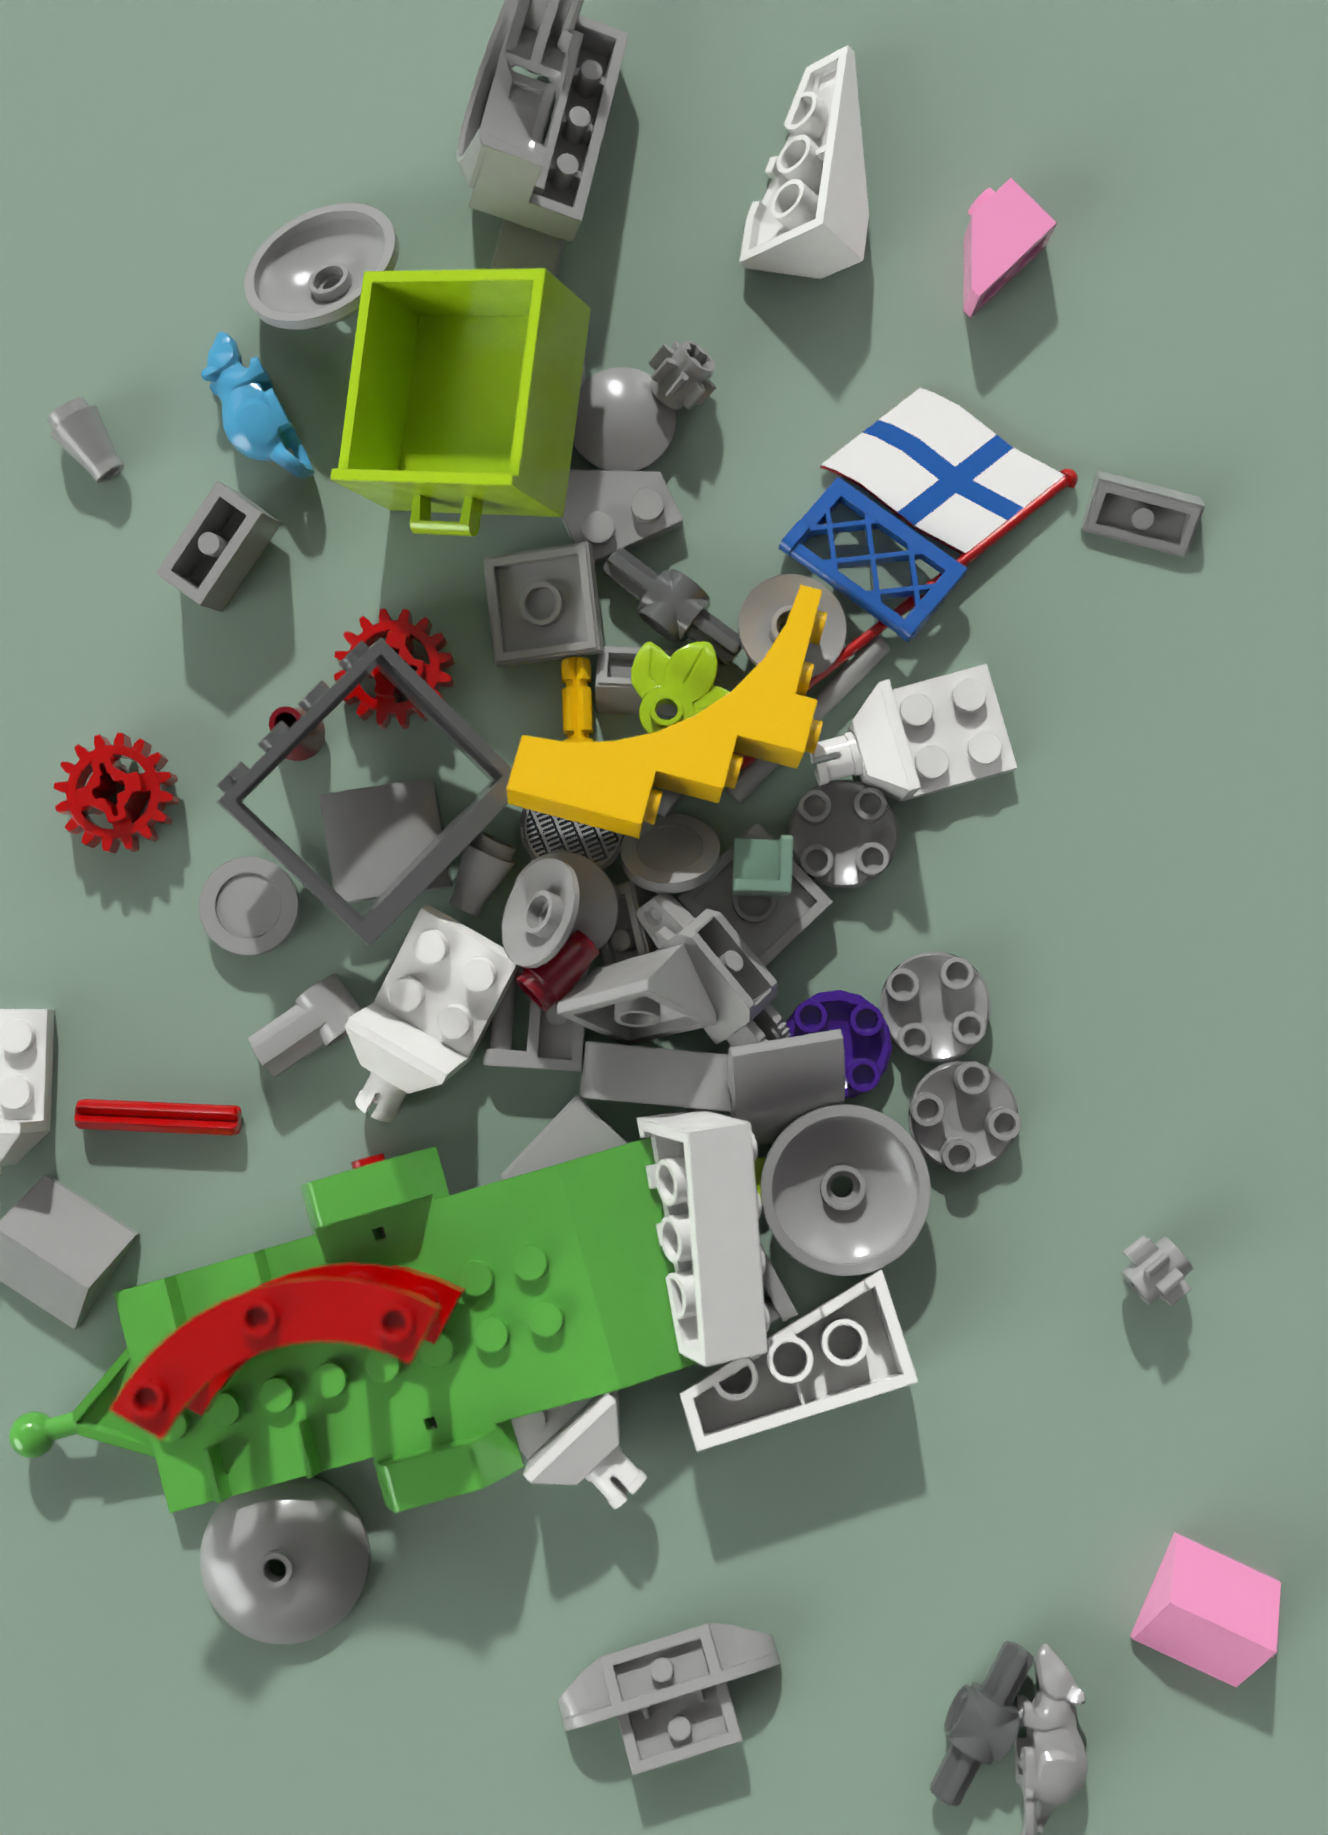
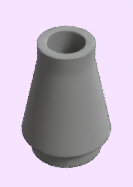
M78 397L62 404L49 415L47 422L52 428L50 436L80 463L97 483H103L111 479L124 468V464L117 456L96 406H89L83 397Z
M481 831L463 850L454 892L449 903L466 913L479 916L485 903L515 865V862L511 859L516 848L495 836Z

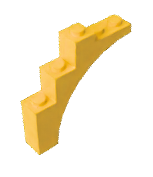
M800 585L787 622L764 659L734 690L695 716L657 732L616 741L562 742L522 735L506 788L508 804L639 839L643 823L655 824L663 791L653 789V787L719 804L723 788L735 789L743 756L733 754V752L797 769L804 752L815 753L823 721L813 719L818 700L805 697L814 663L804 661L808 644L819 645L825 626L827 612L817 610L822 590Z

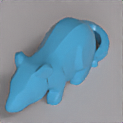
M222 331L218 332L208 352L207 367L202 370L201 378L205 381H211L210 390L215 395H218L222 402L223 427L228 440L236 450L248 458L274 461L301 479L312 476L315 471L285 407L279 402L273 390L275 388L266 369L263 368L258 356L250 358L249 368H245L236 341L229 334ZM289 448L292 449L294 456L288 451Z

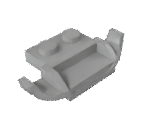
M707 1623L599 1657L576 1677L561 1695L558 1704L565 1731L617 1716L633 1776L743 1741L742 1731L727 1681L776 1666L781 1662L772 1634L731 1624Z

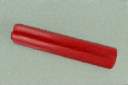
M81 1099L77 1101L75 1106L74 1122L77 1128L90 1130L233 1136L240 1132L242 1113L241 1108L236 1105Z

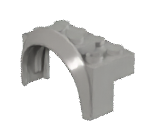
M505 0L484 51L468 100L457 144V164L467 186L473 189L468 207L573 243L583 219L629 33L580 15L584 0ZM519 66L530 73L544 75L549 78L551 83L541 82L517 73L511 68ZM555 94L556 101L543 146L541 142Z

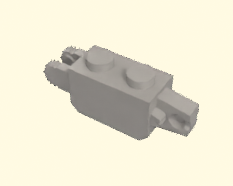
M658 893L635 913L656 945L657 950L655 951L680 944L685 945L716 1012V1024L703 1027L716 1045L725 1039L732 1047L784 1039L791 1035L789 1033L790 1028L786 1026L787 1023L782 1021L783 1018L770 1003L778 995L777 980L721 912L706 909L695 918L670 893Z

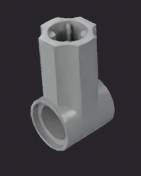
M337 973L311 986L295 1000L297 1004L248 1038L254 1054L273 1077H279L322 1046L329 1047L348 1036L345 1025L349 1017L359 1012L361 1008Z

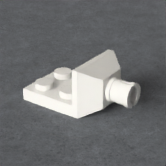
M987 664L892 689L890 679L878 682L851 722L847 732L843 733L842 736L818 742L815 753H809L812 764L836 758L835 760L816 765L817 769L814 770L820 786L836 779L860 775L862 783L878 789L883 795L899 803L1012 772L1017 768Z
M429 904L420 909L375 1001L350 1016L345 1025L346 1032L360 1065L371 1073L363 1090L359 1092L355 1100L357 1107L362 1112L366 1113L372 1102L378 1105L371 1117L383 1122H392L396 1119L400 1111L399 1108L407 1093L410 1094L441 1085L471 1061L520 967L509 959L503 947Z
M0 1009V1174H2L3 1166L16 1165L50 1132L55 1010Z
M619 1390L511 1419L519 1450L528 1459L523 1475L530 1483L578 1485L586 1478L588 1482L591 1481L607 1498L610 1506L613 1509H617L627 1501L628 1498L625 1495L628 1491L633 1495L647 1478L645 1473L641 1469L638 1470L625 1456L619 1446L621 1435Z

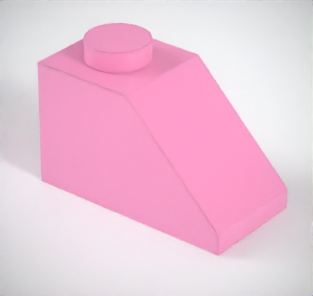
M1012 178L1005 182L996 192L991 187L986 189L968 210L971 219L964 235L963 311L970 318L1047 246L1057 224Z

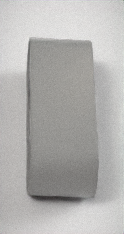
M585 1041L580 1097L731 1111L732 1098L727 1084L729 1055Z

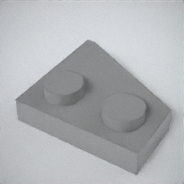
M570 470L564 517H561L573 544L587 541L592 544L595 567L606 562L609 556L618 548L630 551L683 526L681 513L661 472Z

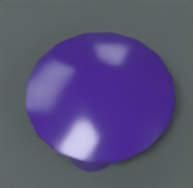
M843 990L819 992L801 1002L786 1021V1026L790 1028L789 1033H791L789 1037L840 1029L844 1043L845 1099L854 1098L863 1092L873 1089L887 1069L892 1050L889 1026L883 1018L881 1011L861 995Z

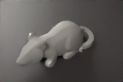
M1048 1644L1041 1645L1034 1660L1035 1676L1038 1684L1034 1700L1029 1702L1028 1698L1023 1694H1017L1015 1697V1707L1020 1715L1021 1727H1027L1026 1736L1016 1737L1014 1742L1017 1786L1022 1787L1024 1797V1825L1020 1835H1041L1053 1811L1070 1801L1080 1792L1088 1772L1087 1754L1076 1727V1706H1081L1085 1703L1086 1695L1075 1683L1064 1661Z

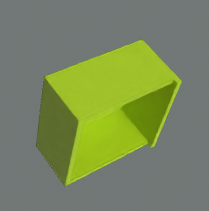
M546 268L364 271L338 469H331L330 480L390 511H411L410 529L414 534L476 536L480 528L481 514L564 517L591 308ZM431 512L461 513L459 522L431 521Z

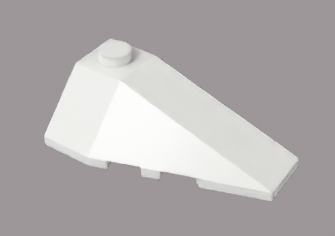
M849 45L805 69L784 122V126L790 133L780 155L770 157L764 173L771 180L762 202H752L746 217L739 263L746 269L822 279L864 259L869 207L855 52Z

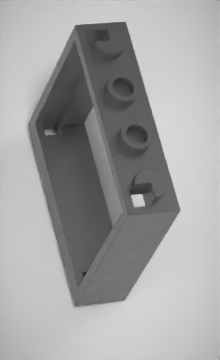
M382 638L371 648L361 641L338 664L346 673L331 688L321 680L298 704L306 713L291 728L283 721H280L258 743V746L265 754L250 769L243 762H239L217 785L225 794L216 802L356 936L369 946L384 933L508 804L506 788L512 768ZM377 668L491 782L360 915L242 801Z

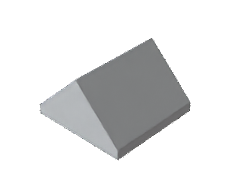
M684 944L594 968L557 1003L558 1015L624 1045H633L716 1024L715 1009Z
M44 1175L0 1220V1281L75 1330L90 1311L139 1233L50 1175Z

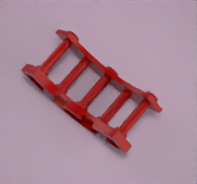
M345 1262L319 1265L291 1272L221 1301L194 1316L171 1333L143 1360L127 1380L109 1410L163 1440L167 1437L185 1408L201 1416L209 1412L220 1392L232 1377L258 1353L294 1343L325 1341L361 1345L388 1353L410 1364L423 1340L433 1344L439 1341L465 1289L438 1276L396 1265L386 1266Z

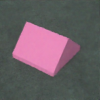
M1174 1532L1130 1637L1141 1644L1237 1688L1277 1653L1281 1582Z

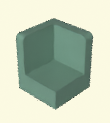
M781 835L779 840L734 838L732 896L787 898L792 888L793 835Z

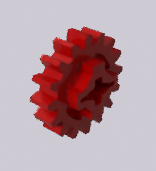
M386 608L380 609L379 623L374 625L366 617H360L359 622L363 631L358 636L348 631H345L343 637L351 646L349 651H335L334 657L340 662L361 641L370 647L380 638L387 637L385 642L442 699L443 697L438 692L439 688L453 687L454 685L452 676L443 672V669L455 664L454 658L451 653H439L447 644L444 635L441 632L429 637L432 629L430 620L424 617L416 625H413L412 615L408 609L401 611L398 620H392ZM413 640L419 642L427 650L430 664H425L423 660L412 657L414 651ZM377 668L367 676V678L376 681L375 699L364 691L361 683L344 699L347 705L356 704L361 701L356 714L366 721L375 712L377 724L383 729L388 727L391 717H396L403 729H409L410 715L417 713L425 722L429 720L409 700L402 702L404 695ZM341 670L335 673L334 680L337 682L346 671Z
M119 732L115 736L113 745L106 737L98 734L94 736V750L90 751L79 744L75 746V752L80 760L75 765L62 761L60 767L69 774L68 781L56 782L53 789L66 794V800L55 806L56 812L73 816L64 828L73 834L84 832L81 843L95 848L102 840L103 851L111 854H117L121 841L127 850L136 852L139 851V837L143 836L153 842L159 840L154 826L158 822L166 825L172 824L173 819L164 813L166 805L179 804L180 799L167 792V787L178 781L177 776L171 772L160 771L169 761L166 756L159 752L149 756L151 744L139 738L132 746L131 738ZM121 759L136 761L145 772L139 773L135 771L128 774L126 765L121 763ZM119 783L125 786V791L117 794L118 803L115 804L109 801V796L117 792L116 784ZM149 800L146 810L140 817L141 811L143 810L146 802ZM105 813L107 821L112 824L113 829L100 827L89 815Z

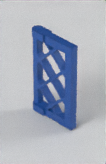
M840 477L834 480L779 544V550L802 564L908 643L917 636L932 614L964 578L968 569ZM841 502L864 520L832 523L831 512ZM879 529L906 548V551L875 554L872 530ZM865 530L868 555L836 558L833 534ZM827 535L830 559H821L803 545L811 536ZM915 560L924 561L942 574L936 583L918 585ZM908 561L911 586L888 589L879 588L876 564ZM870 565L873 590H864L839 572L838 569ZM913 596L914 609L904 619L882 603L881 600Z

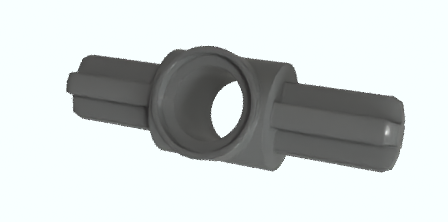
M618 548L609 556L603 567L604 575L640 601L637 608L639 610L638 615L659 635L673 643L683 642L687 637L694 642H709L714 648L716 658L727 665L733 662L743 648L738 633L707 611L710 606V598L691 578L675 569H671L670 572L665 570L659 575L624 548Z
M1005 1641L983 1683L973 1682L971 1686L966 1684L961 1687L949 1707L945 1719L944 1732L951 1745L930 1783L931 1793L949 1806L957 1807L961 1804L981 1763L991 1765L993 1760L996 1762L1002 1761L1015 1741L1020 1724V1715L1018 1709L1012 1703L1034 1662V1656L1023 1646L1015 1642Z

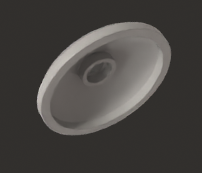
M339 203L306 212L275 231L254 254L244 278L246 299L261 320L278 328L313 330L338 323L359 311L364 271L394 270L399 255L397 233L391 221L383 212L365 204Z
M838 1104L825 1106L796 1119L784 1129L773 1143L761 1173L760 1197L762 1209L767 1224L776 1240L800 1263L830 1275L854 1276L866 1274L895 1261L912 1245L919 1235L930 1205L931 1187L929 1172L917 1143L900 1124L890 1117L871 1108L858 1105ZM838 1176H847L851 1181V1188L844 1195H835L831 1190L832 1181Z
M317 1475L308 1479L307 1476L245 1492L221 1502L208 1522L200 1551V1567L204 1587L217 1612L228 1624L242 1634L271 1644L305 1642L321 1636L335 1627L350 1612L359 1598L366 1583L370 1564L369 1537L357 1507L341 1489ZM276 1558L283 1561L286 1566V1574L282 1576L274 1575L269 1570V1560Z

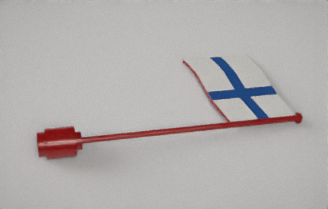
M923 388L917 389L820 465V468L834 472L863 488L913 529L962 554L956 561L963 566H967L1065 487L1074 488L1078 482V476L1074 470L1066 468L1059 472L1009 445L961 406ZM939 573L926 584L936 583L942 574ZM913 596L907 598L893 611L900 616L905 615L914 607ZM878 621L841 651L838 658L827 670L811 678L808 690L888 627ZM733 752V754L743 756L740 772L757 759Z

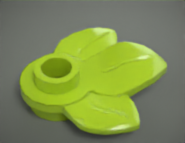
M646 642L639 649L631 669V683L636 693L642 699L639 707V719L642 728L647 734L657 732L697 715L730 692L722 687L713 685L717 672V658L711 643L695 642L675 651L671 657L652 642ZM662 704H671L676 708L677 714L670 720H663L657 716V708Z

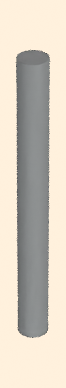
M875 637L861 648L813 698L818 700L813 719L822 721L890 651L889 645L881 637ZM757 758L739 774L735 789L727 787L725 789L726 793L736 803L741 805L779 764Z

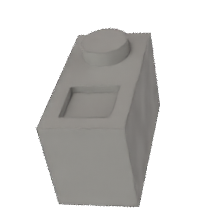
M217 481L156 574L200 606L223 612L282 523L240 492Z

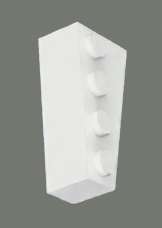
M697 1108L637 1118L640 1138L651 1137L655 1164L645 1166L649 1189H658L665 1214L662 1222L656 1224L659 1245L662 1246L666 1257L674 1264L675 1272L669 1273L666 1276V1284L679 1353L706 1367L767 1353L766 1332L770 1326V1317L763 1297L762 1275L765 1272L766 1261L759 1242L758 1218L761 1215L762 1205L755 1186L754 1161L757 1158V1142L751 1131V1122Z
M881 1269L873 1272L768 1337L767 1353L729 1361L681 1391L680 1396L696 1450L700 1451L917 1383L918 1379Z

